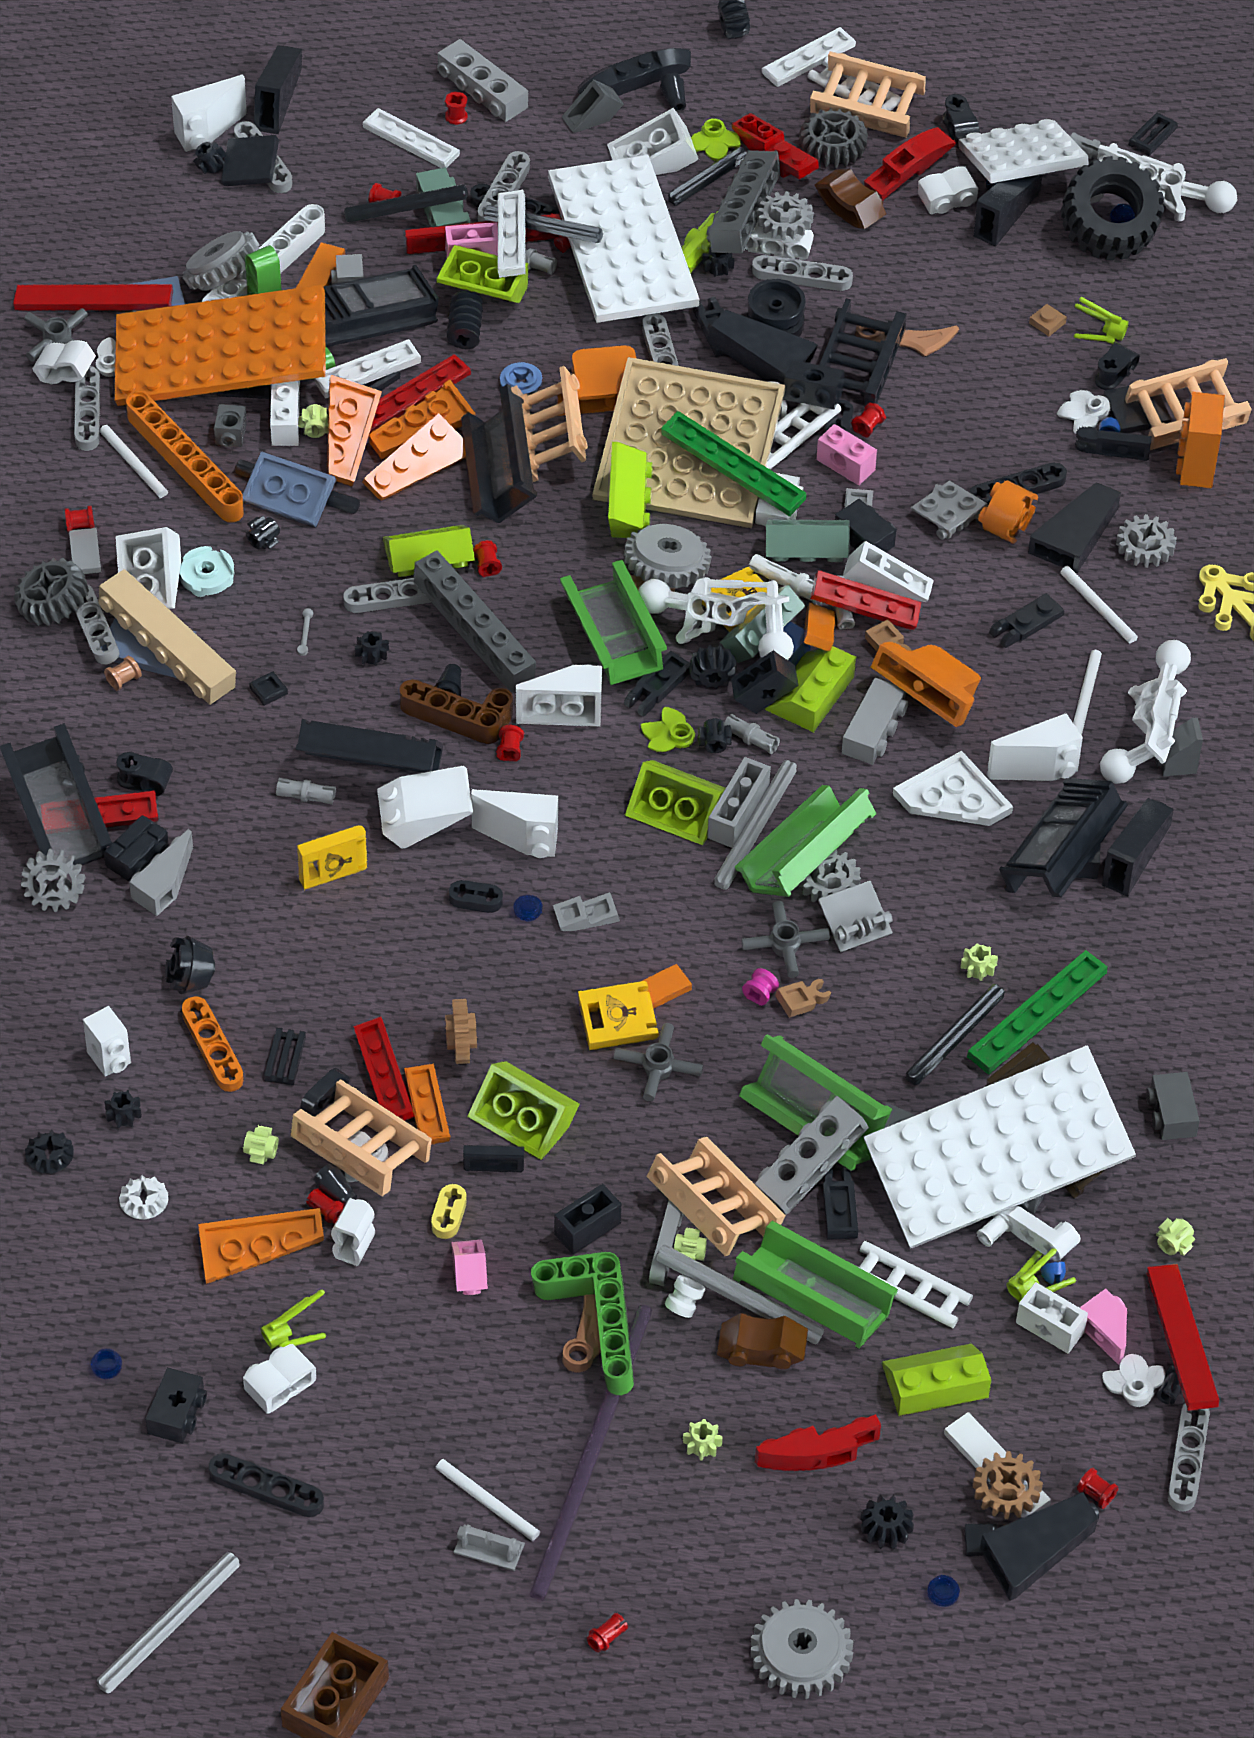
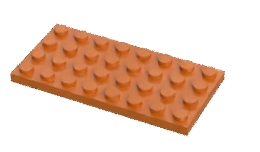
M323 284L116 314L115 402L117 406L126 405L127 396L135 391L145 392L154 401L326 377L325 290Z

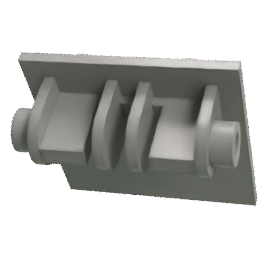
M948 481L913 505L911 510L938 526L936 534L943 540L951 538L956 529L961 531L963 526L967 527L972 520L978 519L981 510L985 506L987 507L988 504L953 482Z
M871 881L818 899L840 952L893 933L889 925L893 921L892 915L889 911H883Z

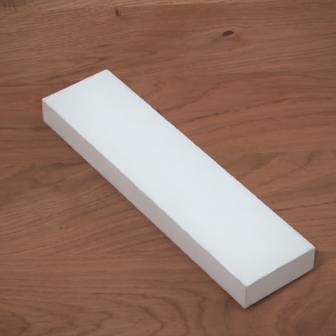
M839 27L763 67L762 74L776 87H779L821 65L828 56L829 51L843 53L855 47L856 41Z
M379 108L363 121V128L440 168H447L460 155L459 149Z
M524 190L498 193V274L500 278L525 274Z
M408 339L326 370V377L314 378V382L326 399L329 397L330 375L363 385L421 363V356Z
M969 1412L944 1430V1435L975 1468L982 1467L984 1458L993 1461V1456L996 1452L1001 1458H1004L1006 1455V1451ZM1025 1480L1023 1484L1025 1485V1491L1027 1492L1028 1484ZM1043 1491L1039 1492V1502L1033 1503L1031 1512L1023 1508L1021 1517H1026L1050 1505L1051 1499Z

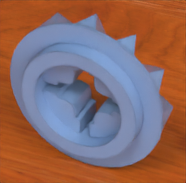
M524 362L513 363L505 367L501 372L500 384L501 387L509 384L511 387L517 385L523 394L529 395L530 392H537L538 388L542 386V373L532 364ZM517 379H519V380L526 379V383H524V382H522V381L519 382V383H517Z

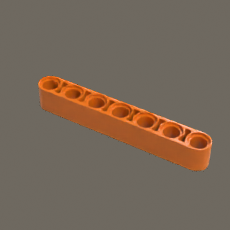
M142 391L130 393L126 398L129 422L222 520L226 522L239 521L244 515L241 491L148 394Z

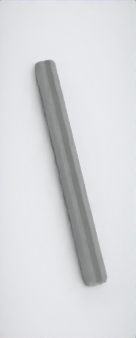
M785 760L781 764L715 876L714 885L723 890L729 888L738 872L735 866L749 854L797 772V765L794 762Z
M662 1245L657 1253L656 1260L766 1319L787 1316L808 1328L807 1341L813 1344H817L820 1341L824 1329L667 1245Z
M231 1552L225 1553L97 1678L98 1687L106 1694L111 1693L240 1566L239 1559Z

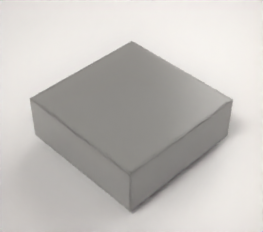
M846 488L845 507L857 499H861L865 504L872 506L873 490Z

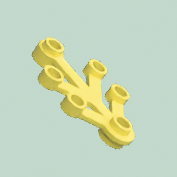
M1218 565L1204 566L1199 574V579L1205 586L1204 594L1199 599V609L1206 613L1212 612L1215 609L1216 598L1214 594L1217 589L1222 594L1223 599L1220 613L1215 618V627L1221 631L1230 629L1232 623L1231 610L1233 607L1251 627L1250 637L1254 641V613L1245 604H1254V593L1234 590L1229 586H1241L1248 591H1254V583L1249 582L1254 581V573L1250 572L1245 576H1238L1226 573Z

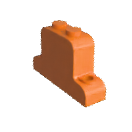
M623 345L580 349L573 353L572 374H575L580 385V389L577 390L580 414L614 411L628 357L636 358L635 350L632 347ZM563 393L557 395V404L564 402Z
M885 642L880 644L871 665L873 670L955 727L964 724L974 702L973 695L981 680L978 673L935 645H927L909 651L897 643Z

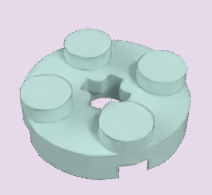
M208 546L195 548L183 557L179 573L180 581L195 596L202 597L217 594L233 584V560L227 552L221 549L218 552L212 551V547ZM204 568H207L208 571L213 570L210 573H202Z

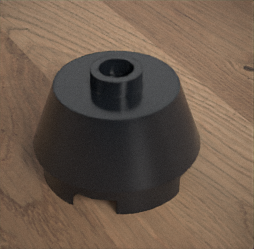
M190 936L185 938L175 937L170 944L171 948H175L170 960L166 959L165 980L167 983H172L169 990H175L180 994L207 988L215 972L212 948Z

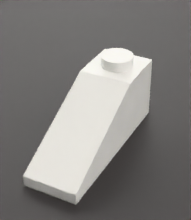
M864 541L849 555L843 576L848 580L923 602L928 601L934 581L867 541Z

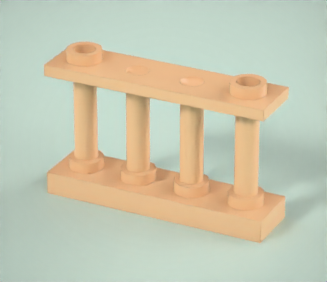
M829 51L828 70L832 71L824 92L821 93L813 90L810 98V113L818 114L820 109L826 112L830 108L833 111H838L841 108L844 113L850 111L852 116L857 115L867 128L907 138L910 131V116L905 114L913 94H925L926 76L850 57L844 53ZM842 74L856 77L848 99L833 96ZM866 80L880 84L872 105L857 102ZM890 87L904 90L896 112L882 109Z
M1227 358L1218 361L1210 360L1200 366L1145 381L1137 380L1129 385L1125 397L1126 403L1139 400L1152 426L1148 436H1152L1150 450L1178 443L1179 438L1185 439L1180 436L1182 420L1188 421V419L1183 418L1184 411L1174 390L1188 387L1191 395L1192 392L1202 393L1198 384L1212 380L1218 395H1225L1222 430L1247 423L1252 411L1248 401L1239 404L1234 403L1222 378L1228 365ZM1164 394L1176 421L1167 424L1162 423L1150 397Z
M565 366L560 367L561 382L533 394H523L517 385L511 387L514 394L524 399L522 409L533 482L538 481L537 469L540 467L539 465L570 452H574L581 463L586 461L585 449L588 448V445L583 435L577 392L580 389V385L575 374L571 375ZM563 393L564 402L530 415L532 405ZM565 413L566 422L533 435L532 429L535 428L536 424ZM568 433V442L535 455V448H537L538 444Z
M341 1079L336 1082L334 1103L315 1117L300 1109L293 1114L291 1137L382 1197L390 1191L393 1169L412 1155L424 1163L428 1162L430 1158L432 1138ZM343 1110L355 1117L354 1120L338 1132L325 1125ZM366 1125L378 1132L361 1147L348 1140ZM388 1140L401 1147L384 1162L371 1155Z
M708 1137L698 1139L689 1159L674 1165L661 1153L657 1154L647 1175L649 1180L724 1256L730 1255L740 1234L756 1229L764 1237L766 1226L772 1220L781 1225L786 1216ZM696 1169L706 1180L692 1185L682 1174ZM716 1189L725 1200L711 1204L702 1194ZM736 1209L745 1220L731 1224L722 1214Z

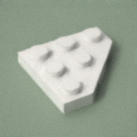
M962 751L893 788V796L910 814L990 826L1012 814L1013 806Z

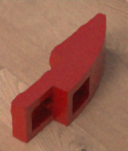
M752 113L743 116L731 124L734 132L738 134L740 140L749 150L778 151L781 177L785 178L791 174L800 180L819 168L816 158L786 142L783 131Z
M938 127L922 132L883 158V165L864 180V186L870 190L877 191L883 201L915 173L921 175L954 147L956 142Z
M875 1414L867 1418L859 1417L850 1424L840 1428L833 1427L827 1429L821 1435H818L814 1426L805 1429L797 1428L786 1436L778 1439H767L759 1446H756L755 1463L757 1467L773 1470L808 1471L855 1461L858 1447L880 1439L881 1423Z

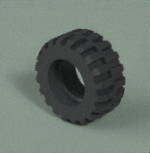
M1112 156L1103 157L1101 162L1099 159H1094L1089 162L1088 166L1083 165L1078 169L1077 174L1072 177L1062 201L1061 217L1064 219L1062 224L1065 231H1070L1068 237L1073 243L1077 241L1080 244L1078 247L1083 252L1088 250L1092 252L1091 256L1098 259L1101 255L1106 256L1105 260H1114L1116 256L1123 260L1129 258L1130 253L1132 255L1140 253L1143 247H1147L1151 242L1163 216L1164 206L1162 204L1164 197L1161 191L1158 192L1160 188L1158 181L1151 179L1152 173L1147 169L1143 171L1139 168V163L1135 161L1133 163L1126 162L1127 158L1118 157V160H1113ZM1099 194L1117 195L1128 202L1133 209L1135 218L1126 223L1108 222L1095 213L1090 199Z

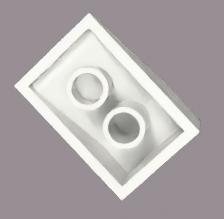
M243 74L171 96L174 133L185 152L197 149L204 142L212 143L247 114L245 78Z
M674 108L607 144L612 160L649 155L655 175L677 172L699 160L688 129Z
M164 527L116 536L118 573L125 569L168 609L175 608L181 566L179 534Z
M572 665L517 684L516 724L600 726L602 666Z
M1063 714L991 741L987 776L993 780L1054 781L1059 778H1069L1075 772H1078L1083 737L1068 715Z
M465 766L402 776L377 789L383 835L401 849L407 848L473 814L468 774Z
M472 789L473 829L526 855H533L537 858L555 857L558 832V796Z

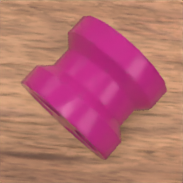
M758 968L753 972L752 980L747 981L743 985L742 991L747 999L762 1006L769 1001L770 994L779 988V982L771 972Z

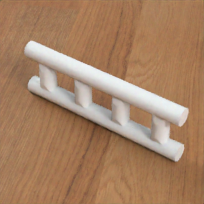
M828 56L823 61V65L827 67L821 73L812 69L808 73V79L826 88L832 71L828 70ZM842 74L847 79L837 85L835 94L848 99L851 92L850 89L853 87L856 77ZM866 80L863 88L867 90L859 96L857 102L872 105L870 100L876 95L880 85ZM888 90L885 98L886 102L882 105V109L891 111L896 106L898 107L901 97Z
M800 403L777 423L773 439L781 444L782 447L773 454L770 452L767 468L771 470L841 411L840 405L837 404L834 410ZM809 410L819 415L811 423L800 418ZM791 425L801 430L792 438L782 433Z
M864 1241L861 1245L860 1252L867 1256L859 1268L870 1273L878 1261L893 1268L885 1282L898 1289L894 1299L951 1328L955 1327L958 1317L951 1314L958 1302L968 1306L973 1298L972 1294L867 1241ZM904 1275L921 1282L913 1294L897 1287ZM931 1288L947 1295L940 1308L924 1300Z

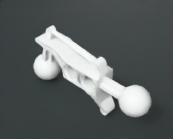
M1114 143L1109 147L1099 146L1097 159L1100 162L1103 160V157L1112 156L1113 160L1123 157L1127 158L1126 162L1133 163L1135 161L1140 164L1139 168L1143 171L1147 169L1151 172V179H1156L1160 185L1158 192L1161 191L1163 193V204L1174 214L1176 221H1183L1186 208L1181 200V196L1204 200L1209 209L1216 213L1230 211L1237 202L1236 189L1226 181H1217L1210 184L1209 187L1185 182L1186 171H1184V167L1180 163H1176L1173 166L1144 155L1140 156L1120 149ZM1104 194L1092 197L1090 203L1098 202L1103 198Z
M705 577L698 579L692 591L688 594L672 592L669 586L659 579H650L639 587L638 591L649 613L659 614L668 607L686 611L684 626L676 635V640L680 644L691 641V639L700 636L701 633L714 631L716 623L728 626L744 623L747 611L756 605L765 604L767 633L759 641L758 650L760 657H764L773 650L787 660L793 654L794 645L789 635L783 632L782 603L788 602L789 597L778 595V584L774 580L769 582H743L742 580H713ZM711 588H767V593L758 592L743 597L711 592ZM702 600L706 603V612L702 609ZM727 605L731 608V616L727 614Z
M1168 640L1157 649L1156 663L1160 668L1158 678L1140 686L1135 685L1128 691V694L1136 703V710L1132 720L1146 734L1144 744L1130 751L1120 748L1109 750L1104 754L1100 762L1101 773L1106 780L1112 781L1114 784L1125 783L1130 780L1136 770V766L1153 757H1156L1161 764L1166 762L1170 747L1175 742L1172 736L1175 720L1178 716L1180 699L1187 692L1185 687L1178 680H1174L1176 674L1185 671L1191 662V653L1188 647L1179 640Z

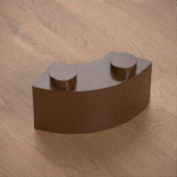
M852 169L835 170L814 184L819 195L831 211L853 227L866 229L886 215L883 201L877 191L870 190L862 185Z
M740 1313L722 1323L717 1355L729 1360V1363L734 1366L750 1364L788 1369L791 1365L804 1360L808 1328L787 1316L761 1319Z

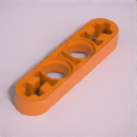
M194 996L186 999L182 1004L183 1019L217 1085L222 1090L228 1092L238 1090L243 1085V1070L206 1000L201 997ZM192 1008L200 1010L201 1020H197L195 1012L191 1011ZM203 1029H211L215 1032L210 1038H203L199 1035ZM215 1051H223L227 1054L222 1060H214L210 1057ZM227 1066L232 1077L235 1076L234 1080L230 1081L228 1077L225 1078L224 1068Z

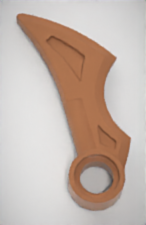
M856 325L855 336L876 342L885 341L887 337L884 332L873 330L875 332L873 335H865L862 330L869 328ZM952 326L927 331L905 330L900 346L911 348L925 357L945 346L957 334L959 328Z
M595 1294L584 1295L583 1311L576 1339L568 1341L563 1347L562 1362L572 1372L586 1371L591 1367L593 1359L601 1353ZM573 1351H582L586 1354V1358L581 1361H575L569 1355Z

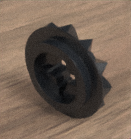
M52 1129L49 1133L45 1134L38 1132L37 1137L29 1139L28 1146L25 1148L26 1161L29 1166L38 1172L47 1174L56 1173L66 1168L74 1155L72 1141L68 1140L63 1132L57 1134ZM49 1143H52L54 1150L49 1155V1159H47L45 1150H47Z

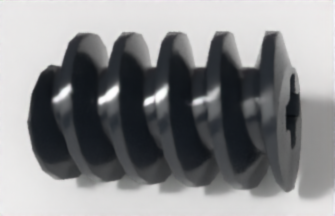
M468 290L460 291L451 298L447 340L456 348L473 349L479 344L483 299L475 292Z

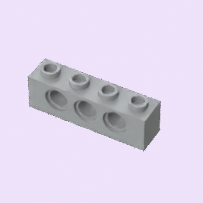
M461 39L438 52L437 68L441 76L444 78L448 77L456 84L458 89L465 90L477 103H482L495 117L499 116L507 122L528 108V90Z
M836 1096L832 1101H828L822 1106L817 1118L812 1123H807L800 1130L799 1137L791 1145L785 1146L780 1151L778 1159L773 1165L761 1171L755 1185L787 1215L869 1128L862 1116ZM828 1128H837L833 1135L824 1136ZM816 1149L815 1154L811 1158H804V1154L808 1150ZM795 1171V1175L792 1179L787 1181L783 1180V1177L787 1172Z

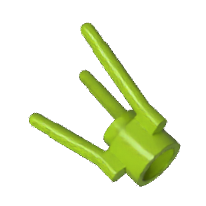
M1083 297L1079 298V301L1089 308L1080 304H1075V308L1104 321L1103 332L1107 333V335L1076 333L1074 338L1105 341L1114 344L1115 339L1123 340L1129 321L1123 320L1122 317L1110 313Z
M1052 1248L1040 1260L1038 1259L1042 1256V1253L1037 1250L1019 1272L1009 1279V1282L1006 1284L1007 1289L1018 1302L1024 1298L1035 1282L1039 1284L1034 1274L1057 1252L1055 1248ZM1072 1277L1046 1288L1055 1292L1075 1283L1076 1279Z
M319 1290L314 1295L305 1297L280 1317L260 1328L261 1334L270 1349L285 1347L289 1344L294 1346L302 1345L326 1337L325 1333H319L288 1340V1337L292 1335V1331L287 1321L323 1296L324 1290Z

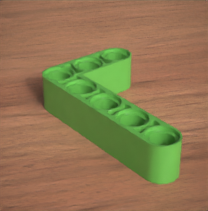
M268 245L245 256L247 295L280 291V261L275 249ZM325 347L326 370L336 367L331 352Z
M601 1252L537 1262L531 1269V1276L535 1294L540 1299L555 1300L595 1294L602 1366L606 1387L614 1395L627 1394L633 1388L634 1378L623 1278L618 1257L611 1252Z

